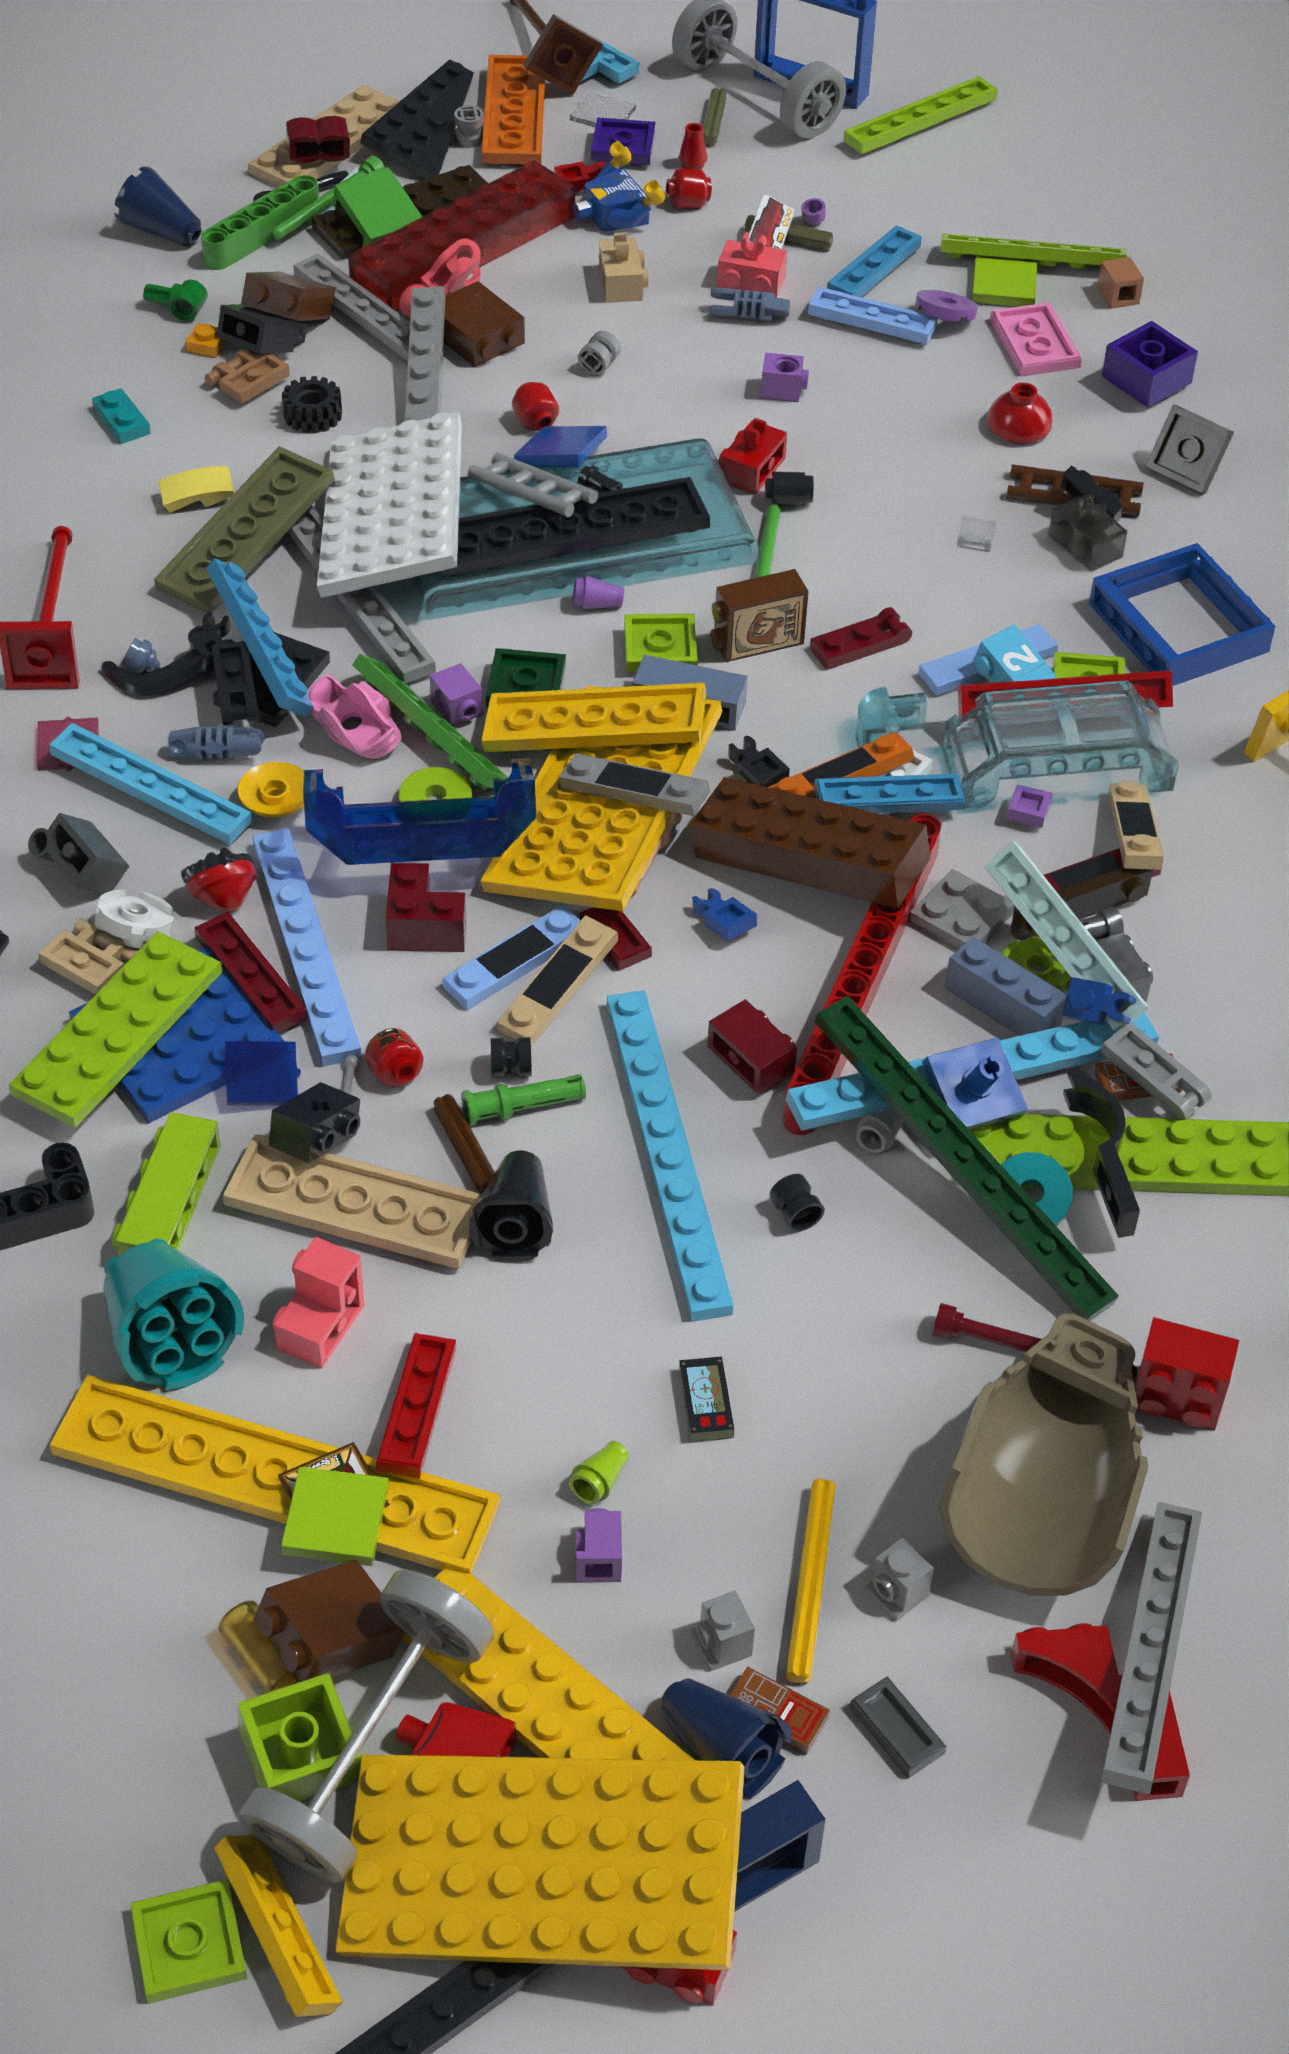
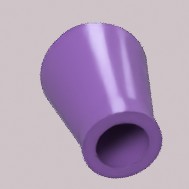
M587 575L584 578H575L572 605L580 606L581 610L622 607L624 587L615 586Z

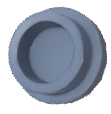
M134 638L121 663L129 667L128 671L140 674L143 671L151 672L160 668V662L156 659L157 654L152 649L151 642L146 639L142 642Z

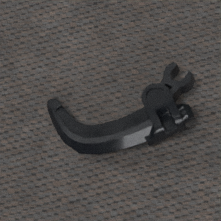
M208 612L205 614L202 620L203 626H197L188 633L191 651L169 665L150 673L135 674L118 667L112 661H105L102 663V672L125 692L141 696L161 693L182 686L200 676L203 679L207 676H213L215 669L211 645L234 642L232 639L222 640L231 631L229 616L224 615L222 621L214 625L213 613Z

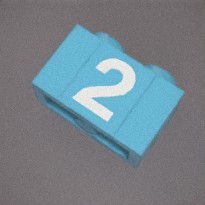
M1015 624L982 640L973 659L978 672L986 677L990 683L1057 677Z

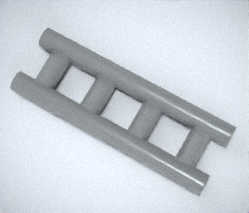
M498 452L492 456V465L484 469L471 465L467 473L469 478L567 517H570L574 512L573 504L580 500L594 504L598 499V492ZM508 471L515 474L509 478L501 476ZM531 481L540 483L533 488L525 485ZM556 490L564 493L557 498L549 495Z

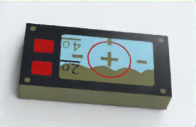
M722 1356L679 1360V1374L690 1442L734 1438L735 1429Z

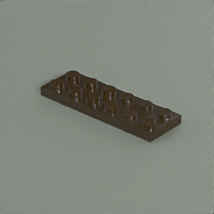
M470 165L459 166L454 170L433 175L430 178L403 186V189L425 220L423 231L500 205V194ZM344 208L329 210L323 214L311 217L312 228L341 259L362 253L364 238Z

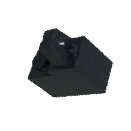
M241 304L220 306L217 337L260 354L293 352L294 345L305 342L307 324Z

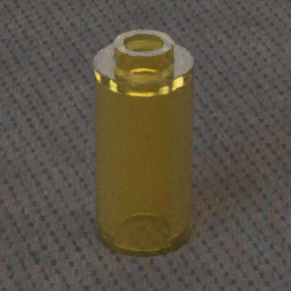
M250 1600L230 1609L219 1622L218 1631L264 1694L298 1683L293 1674L285 1668L281 1657L268 1639L260 1633L256 1622L253 1620L259 1605L257 1602Z

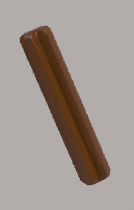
M450 1094L437 1097L433 1102L434 1111L477 1191L483 1193L495 1171L454 1097Z

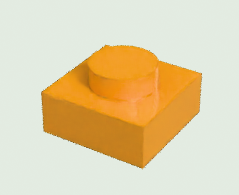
M197 323L185 341L186 352L216 358L227 340L217 337L218 327Z

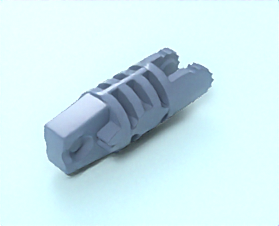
M718 287L711 288V297L719 300L734 301V306L711 305L708 310L709 316L772 321V317H789L790 300L776 298L775 293Z
M198 726L170 731L168 736L170 756L191 759H235V757H248V755L256 756L262 750L265 735H263L264 732L261 729L253 727Z

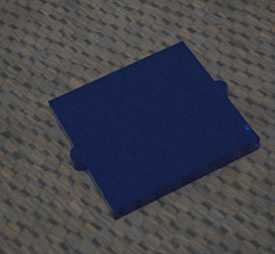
M225 1041V1068L222 1070V1077L226 1079L227 1106L281 1105L298 1095L297 1078L300 1077L301 1070L297 1068L296 1042Z

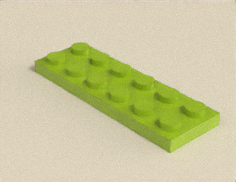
M157 931L8 1084L10 1094L76 1128L222 973L221 962Z

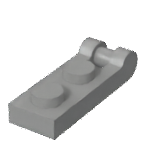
M1131 1022L1123 1026L1102 1045L1101 1053L1162 1103L1174 1119H1188L1193 1114L1194 1107L1203 1106L1212 1097L1211 1091L1205 1083ZM1180 1087L1186 1094L1182 1096L1175 1089Z

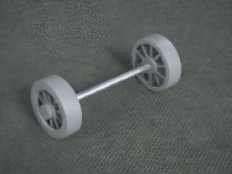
M693 0L683 10L675 24L672 35L673 53L680 62L695 71H704L717 65L729 53L784 87L785 91L780 103V119L786 129L800 138H814L824 133L834 123L843 107L846 96V82L841 72L825 62L814 61L802 67L791 80H788L732 45L737 31V16L730 4L723 0Z

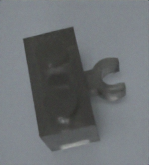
M1092 493L1086 496L1083 494L1053 508L1048 534L1091 572L1123 557L1128 532L1106 513V505L1104 503L1096 505L1093 502L1094 495Z

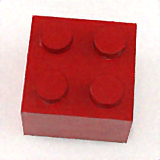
M1153 1317L1135 1384L1138 1410H1142L1148 1415L1164 1416L1182 1421L1192 1427H1204L1215 1430L1230 1384L1240 1340Z

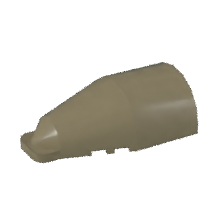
M1061 1314L1055 1320L1048 1335L1030 1348L1014 1366L1012 1364L1008 1366L993 1383L990 1381L980 1392L946 1478L939 1510L946 1538L968 1566L994 1584L1030 1596H1066L1096 1585L1117 1564L1122 1556L1149 1467L1147 1457L1142 1456L1140 1442L1143 1438L1142 1427L1137 1426L1135 1412L1138 1409L1132 1375L1135 1350L1125 1338L1075 1314Z

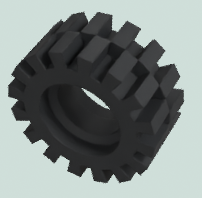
M306 376L300 377L299 383L294 379L290 382L291 386L286 385L284 387V391H282L284 419H286V424L288 426L292 425V429L297 431L301 427L302 433H308L309 429H313L314 434L319 433L320 428L324 432L330 430L329 425L335 427L338 425L337 421H341V393L339 386L336 387L334 381L328 383V378L322 377L319 381L317 376H311V380H307Z

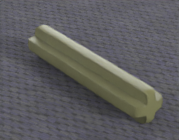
M715 87L711 90L703 124L705 145L709 144L711 147L717 143L726 103L727 92L724 88L719 90Z
M748 215L745 221V232L750 233L756 216ZM790 224L785 241L830 250L833 243V233Z

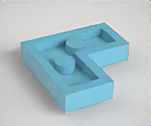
M601 41L603 46L582 81L600 72L612 81L621 83L639 73L640 63Z

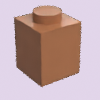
M1131 257L1101 261L1097 288L1110 309L1139 305L1144 277Z

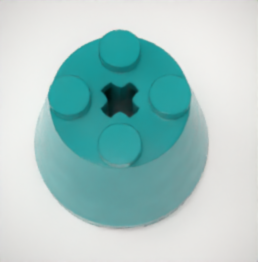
M158 1238L148 1243L134 1246L120 1256L111 1258L106 1263L103 1290L114 1347L119 1361L132 1379L136 1382L142 1381L148 1384L162 1385L165 1390L178 1389L205 1379L225 1363L222 1356L227 1352L236 1335H242L244 1312L238 1296L224 1279L168 1245L165 1240Z

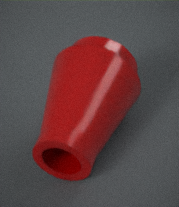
M689 123L685 126V134L678 155V159L684 169H702L708 160L703 126L701 124Z

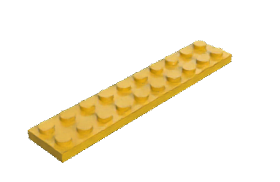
M88 1374L50 1443L52 1455L284 1524L287 1523L291 1499L282 1485L278 1474L339 1448ZM361 1454L373 1476L387 1477L389 1481L387 1501L390 1506L384 1509L376 1551L442 1571L447 1567L472 1574L500 1507V1494L424 1472L421 1473L420 1479L376 1472L377 1459Z

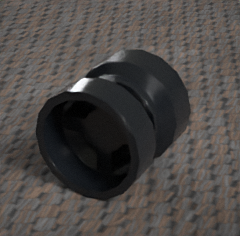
M518 1037L515 1041H506L503 1038H490L492 1078L504 1077L507 1073H516L519 1077L532 1076L530 1037Z
M797 1173L785 1176L770 1190V1199L778 1210L783 1211V1220L791 1231L800 1232L807 1230L817 1224L824 1215V1206L817 1196L811 1194V1186L802 1174Z

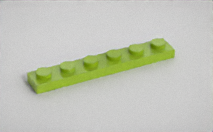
M977 76L844 130L843 141L861 155L868 153L871 150L997 99L998 89L982 77Z
M942 233L941 252H947L946 256L951 258H964L965 254H972L984 258L1007 257L1008 260L1026 261V259L1038 260V264L1045 266H1055L1057 262H1067L1072 268L1083 269L1087 268V264L1101 266V261L1127 257L1125 248Z

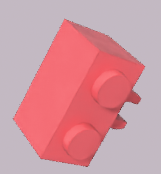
M745 232L741 242L727 240L718 260L717 287L775 293L777 298L786 277L787 250L766 247L767 239L765 235H761L758 244H753L749 240V232Z

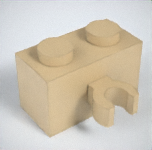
M623 232L614 233V239L599 240V271L605 302L643 301V288H648L647 268L644 269V251L638 250L636 238H627V233Z

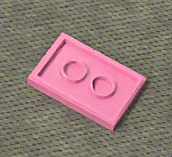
M1051 303L991 311L990 321L1020 376L1081 368L1082 358Z

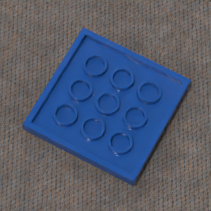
M206 946L197 950L216 959ZM222 967V973L121 1079L118 1085L149 1124L287 1055V1043L275 1029L272 1030ZM86 1004L69 1011L70 1020Z

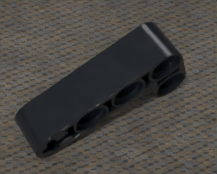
M64 1142L49 1146L42 1154V1165L46 1180L0 1193V1251L83 1227L93 1219L95 1213L90 1184L80 1154L75 1146Z

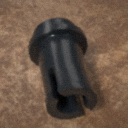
M586 465L579 473L577 480L578 484L595 490L598 493L623 489V483L599 472V468L595 465L591 467Z

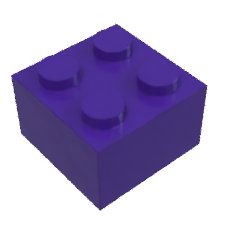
M1150 321L1107 344L1102 377L1148 408L1192 383L1198 351L1155 322Z

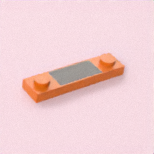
M895 731L891 734L882 735L875 741L797 775L786 777L768 788L816 799L813 789L815 779L876 777L915 760L913 749Z

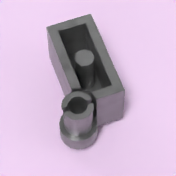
M1110 907L1098 911L1096 916L1080 920L1146 1002L1150 985L1153 982V973L1149 964L1143 962L1136 952L1131 937L1124 934L1123 920L1119 911L1115 907Z

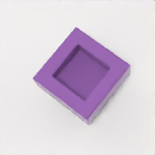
M1017 784L1006 819L1042 828L1051 805L1053 793Z

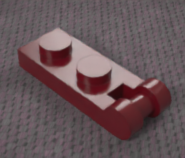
M887 607L878 616L811 638L810 650L825 669L829 670L902 645L910 640L913 632L905 622H900V615L894 608Z

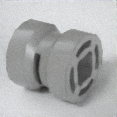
M470 105L457 108L454 113V121L456 126H458L455 129L456 143L465 148L481 145L483 142V128L481 126L484 124V112L479 107Z
M596 332L590 338L588 344L584 345L578 353L580 366L589 374H603L620 353L621 346L619 341L610 332Z

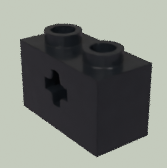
M322 1082L314 1085L272 1110L268 1146L306 1163L312 1162L357 1134L361 1122L359 1116L360 1098Z

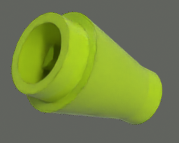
M610 1441L603 1449L575 1466L569 1481L570 1488L575 1496L588 1504H595L598 1501L607 1499L623 1466L629 1460L627 1449L619 1442Z

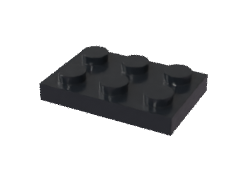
M274 632L281 639V647L286 656L294 663V671L297 677L309 689L330 663V652ZM249 652L259 722L277 727L290 711L278 706L255 660ZM217 689L213 694L214 705L220 707ZM245 702L231 703V706L246 705V704H245Z

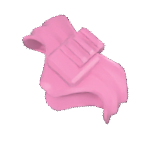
M323 675L310 686L308 697L314 706L310 713L319 722V725L325 728L328 736L335 743L348 748L362 757L378 759L392 752L401 741V731L392 720L393 712L391 711L389 700L366 682L362 681L358 685L351 683L346 688L330 675ZM349 717L361 718V724L355 729L346 730L342 726L343 722Z

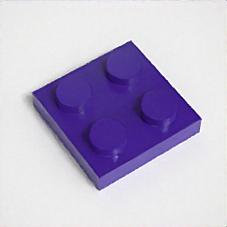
M597 117L591 148V161L610 163L613 159L610 154V147L614 142L620 141L631 152V161L628 164L633 166L650 165L656 122Z

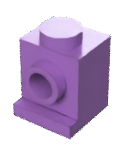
M593 1508L585 1511L584 1529H576V1582H621V1511H609L604 1508Z

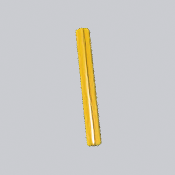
M821 1478L815 1479L811 1487L786 1670L787 1680L800 1684H807L811 1680L836 1485L832 1480H823Z

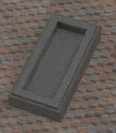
M888 1676L850 1701L852 1712L908 1779L945 1754L946 1745Z

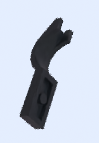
M1078 1067L1070 1068L1067 1075L1072 1088L1064 1089L1063 1092L1069 1111L1083 1113L1097 1120L1107 1130L1110 1139L1098 1146L1093 1174L1117 1237L1134 1236L1140 1209L1118 1155L1126 1126L1124 1110L1113 1094Z

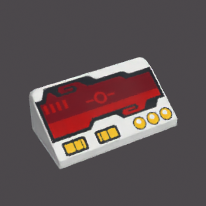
M763 195L750 231V242L758 244L761 235H765L767 239L766 247L782 249L794 215V209L768 195Z

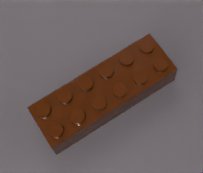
M723 777L689 824L696 858L894 908L900 907L931 859L927 826L925 824Z

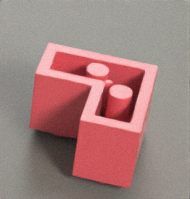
M315 1236L307 1249L300 1250L293 1261L292 1273L295 1279V1294L287 1306H282L277 1311L272 1328L275 1330L278 1350L322 1369L365 1306L361 1256Z

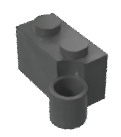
M59 813L48 829L38 828L33 831L29 838L28 848L31 855L57 863L74 885L80 889L100 894L112 891L130 867L91 821Z

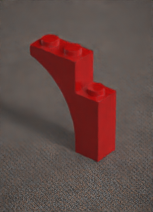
M1080 1623L1066 1629L1054 1630L1033 1627L1016 1633L1011 1651L1014 1672L1038 1678L1062 1689L1089 1709L1102 1723L1108 1733L1111 1734L1122 1675L1118 1673L1108 1625L1092 1626L1091 1624ZM1170 1691L1150 1795L1133 1791L1136 1801L1183 1797L1190 1777Z

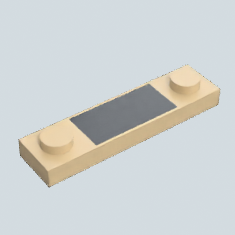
M1135 781L1110 783L1108 798L1124 868L1162 870L1164 855L1146 784H1140Z
M585 915L497 1021L498 1031L514 1040L518 1037H530L532 1047L618 942L617 931Z

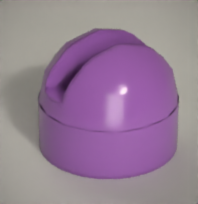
M811 198L803 202L801 206L802 217L807 224L816 226L824 221L826 207L823 200Z

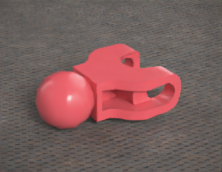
M466 238L456 241L437 258L430 270L421 277V284H413L404 290L400 297L399 307L406 320L410 321L412 289L444 286L445 294L448 295L476 281L480 282L481 270L478 265L480 264L481 253L474 241ZM463 250H468L473 255L471 259L461 257L457 260L458 253ZM471 273H473V276L470 279L466 280Z

